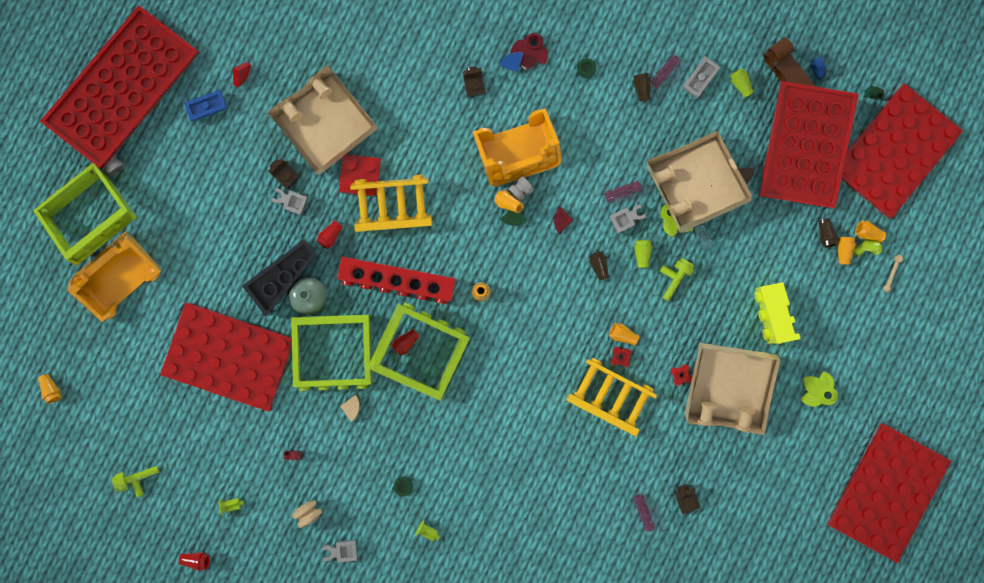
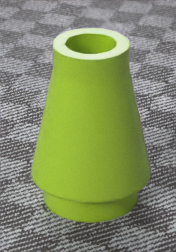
M744 68L729 75L730 81L744 98L754 93L748 72Z
M636 240L634 249L637 267L639 268L649 267L653 248L651 240Z

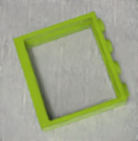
M94 163L86 167L80 174L72 178L66 185L33 210L66 261L76 266L137 218L104 169H100ZM101 179L121 208L71 247L51 217L97 180Z
M404 303L403 306L397 304L368 368L437 400H441L470 337L465 335L466 331L455 327V330L449 328V323L441 319L438 322L432 320V315L421 311L420 314L415 312V307ZM404 313L459 339L436 389L380 364Z
M371 315L291 318L293 387H299V391H309L310 387L317 386L318 390H330V386H337V389H349V385H356L357 389L368 388V385L373 384V371L368 368L372 359ZM363 323L365 379L300 380L299 325Z

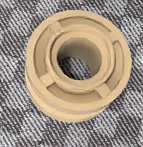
M315 500L306 502L291 515L293 519H299L297 524L299 528L308 526L323 513L320 508H315L317 504Z

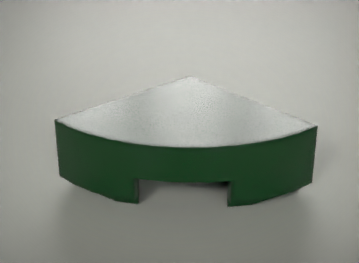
M870 86L865 90L864 97L883 100L885 91L879 87Z
M508 211L500 219L503 223L513 226L521 225L527 221L521 213Z

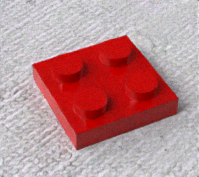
M345 154L342 158L339 193L358 195V189H350L351 184L355 183V180L366 179V182L379 181L381 158ZM377 188L365 189L366 196L377 197Z

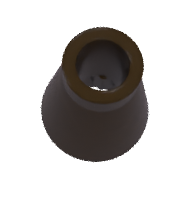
M648 73L634 75L632 82L639 101L651 100V77H649Z
M830 218L818 221L819 239L822 247L829 248L838 245L837 240L839 238L831 224Z
M603 251L589 255L590 260L588 262L596 273L598 280L609 278L607 257Z

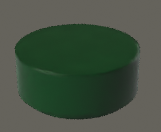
M589 58L580 60L577 65V73L582 78H590L596 71L595 62Z
M401 476L395 480L393 489L397 495L407 496L413 489V483L410 478Z

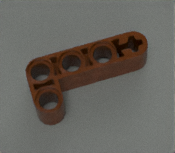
M783 37L763 54L765 62L780 82L785 81L815 86L791 55L794 52V46L788 38Z

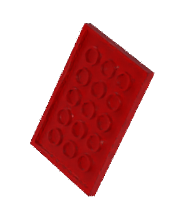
M785 81L780 82L758 196L829 208L836 207L859 96L858 93Z
M903 83L847 150L841 180L887 218L891 219L961 135L963 130Z
M185 302L160 375L270 412L292 350V338Z
M880 423L827 525L898 563L946 473L951 460Z

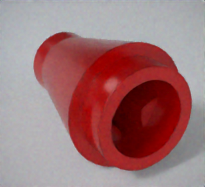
M334 220L317 235L316 241L325 249H329L330 246L333 247L343 228L342 225Z
M411 329L394 339L391 346L402 356L407 354L420 336L414 329Z
M205 552L182 553L179 557V565L199 572L207 570L209 567L210 556Z

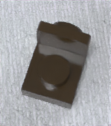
M476 66L466 68V71H463L467 98L486 95L482 69Z
M282 158L274 160L269 166L268 172L287 190L301 177Z
M681 485L677 487V491L673 492L682 514L701 508L695 494L696 490L692 485Z

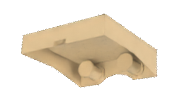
M328 65L311 77L300 91L282 100L267 112L318 176L378 129L373 120Z
M718 131L681 148L647 160V168L680 233L752 200V195Z
M700 343L685 409L687 423L703 426H727L743 432L764 435L771 397L780 364L778 355Z

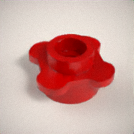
M619 347L613 348L614 355L611 363L615 366L619 364L623 365V367H628L630 365L631 350L628 348L625 350Z
M683 364L681 367H673L671 369L675 385L680 386L684 382L690 383L692 381L688 365Z

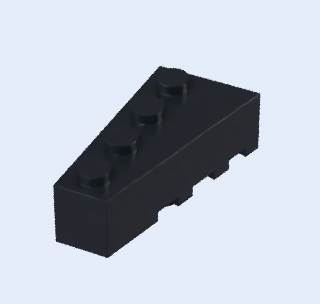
M304 239L242 285V287L262 313L268 316L318 253L309 241Z

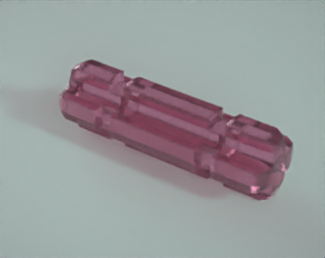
M672 55L657 73V76L651 80V85L659 88L681 60L676 55Z
M635 181L631 185L627 184L615 188L614 191L609 190L604 195L606 201L610 202L615 200V198L619 199L628 196L632 192H639L642 188L640 182Z
M635 495L633 499L637 505L641 521L644 522V529L646 532H650L655 529V525L651 521L652 517L645 503L644 495Z

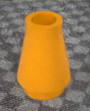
M501 190L496 194L495 203L499 208L516 213L522 211L523 203L517 200L509 191Z
M860 221L855 229V234L861 239L882 243L886 238V232L880 230L869 221Z
M839 237L837 245L839 264L850 265L856 246L855 238Z
M483 282L476 283L472 288V296L477 301H485L491 294L490 287ZM483 288L485 290L484 294H478V289Z
M615 322L609 332V336L615 341L635 346L639 340V335L622 323L618 324Z
M49 374L38 377L43 401L51 404L62 398L61 390Z

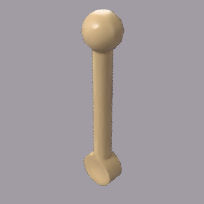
M901 255L894 257L895 264L887 285L883 287L885 292L891 291L890 286L898 264L903 261Z

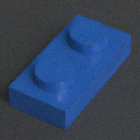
M221 90L184 103L192 122L228 109Z

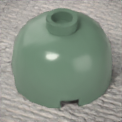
M300 278L289 289V303L298 313L305 315L316 314L326 304L327 290L323 283L316 278Z

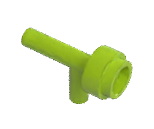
M681 258L674 266L679 269L678 272L663 265L660 272L673 279L663 296L664 299L667 301L671 299L685 274L692 275L695 270L693 269L694 264Z
M158 466L129 476H126L124 472L115 474V477H112V483L116 492L129 490V483H131L136 497H140L144 493L139 480L158 474L160 471Z

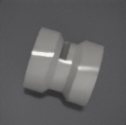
M116 153L105 165V172L109 177L114 176L125 168L123 162L117 159Z
M522 176L518 179V183L511 185L508 190L517 200L522 202L525 199V195L531 194L534 188Z

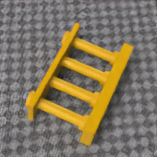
M413 175V179L377 182H366V179L355 180V183H352L350 186L351 190L358 189L360 218L354 224L355 232L432 226V215L425 213L423 184H428L429 178H424V175ZM404 185H415L418 213L414 217H409L406 214ZM396 186L399 215H397V218L389 219V216H387L384 187ZM366 188H377L380 215L377 220H370V217H368Z
M592 358L591 361L586 359L585 363L591 366L577 393L575 392L574 395L569 393L566 401L637 436L639 429L636 428L637 424L635 422L648 397L651 396L656 399L657 395L653 393L654 389L645 384L641 387L602 367L603 363L595 358ZM598 369L608 375L595 400L589 404L584 401V395ZM614 378L625 384L612 410H609L607 413L601 410V404ZM631 387L642 393L629 419L626 418L624 422L618 419V413Z

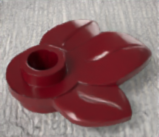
M531 33L525 39L517 40L510 51V54L514 52L524 53L521 61V66L524 70L532 68L536 62L545 64L548 59V51L543 46V39L537 33ZM534 40L537 42V45L532 46L530 42Z

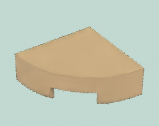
M357 395L340 406L351 422L357 417L360 408V401Z

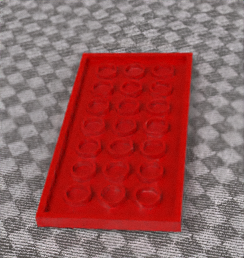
M138 5L40 122L97 167L103 169L198 56L199 52Z

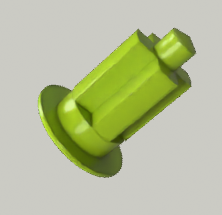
M239 498L223 502L219 499V510L222 516H224L225 512L240 510L241 506L244 505L243 500L239 501Z
M424 520L419 524L415 536L420 534L431 541L440 539V536L437 535L438 531L425 525Z

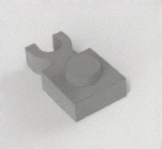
M276 188L275 192L280 193L281 198L278 200L272 198L271 202L276 204L284 203L283 209L302 216L308 197L290 190L287 195L281 189Z
M640 204L635 206L630 212L628 208H625L609 216L617 234L635 226L634 220L646 218L645 214L642 216L636 214V210L642 208Z
M356 540L337 541L336 547L323 545V550L331 552L330 556L323 557L324 561H330L336 557L337 562L358 560Z

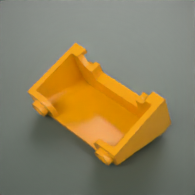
M545 108L533 111L528 117V124L494 135L489 128H480L473 131L474 139L491 186H501L516 181L522 176L525 178L553 169L561 164L560 143Z
M126 231L71 278L67 291L103 322L114 317L117 313V305L144 281H155L160 276L161 269L133 236Z

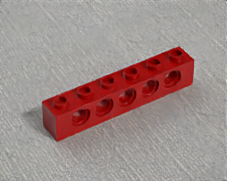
M341 257L337 277L338 280L342 281L343 285L353 286V283L361 284L360 288L372 290V287L380 288L379 292L389 294L393 290L398 291L399 296L409 297L410 294L417 295V299L428 301V298H434L436 303L446 305L447 301L452 302L456 279L347 257ZM357 269L364 271V276L361 279L355 278L354 274ZM382 273V281L375 283L373 280L374 274ZM395 276H400L402 283L397 287L393 286L392 279ZM413 280L420 281L421 286L418 290L411 289L410 284ZM433 283H437L440 287L439 292L436 294H432L429 291V287Z

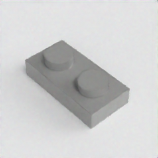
M705 56L682 89L697 99L720 69V66Z

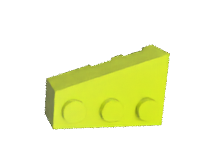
M783 282L757 287L754 295L756 302L760 306L758 314L760 321L764 325L762 330L764 340H767L768 344H778L801 339L799 333L795 334L792 323H795L794 316L790 317L788 306H790Z

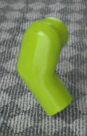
M865 240L855 247L853 254L859 257L866 251H870L875 255H879L882 252V245L878 241Z

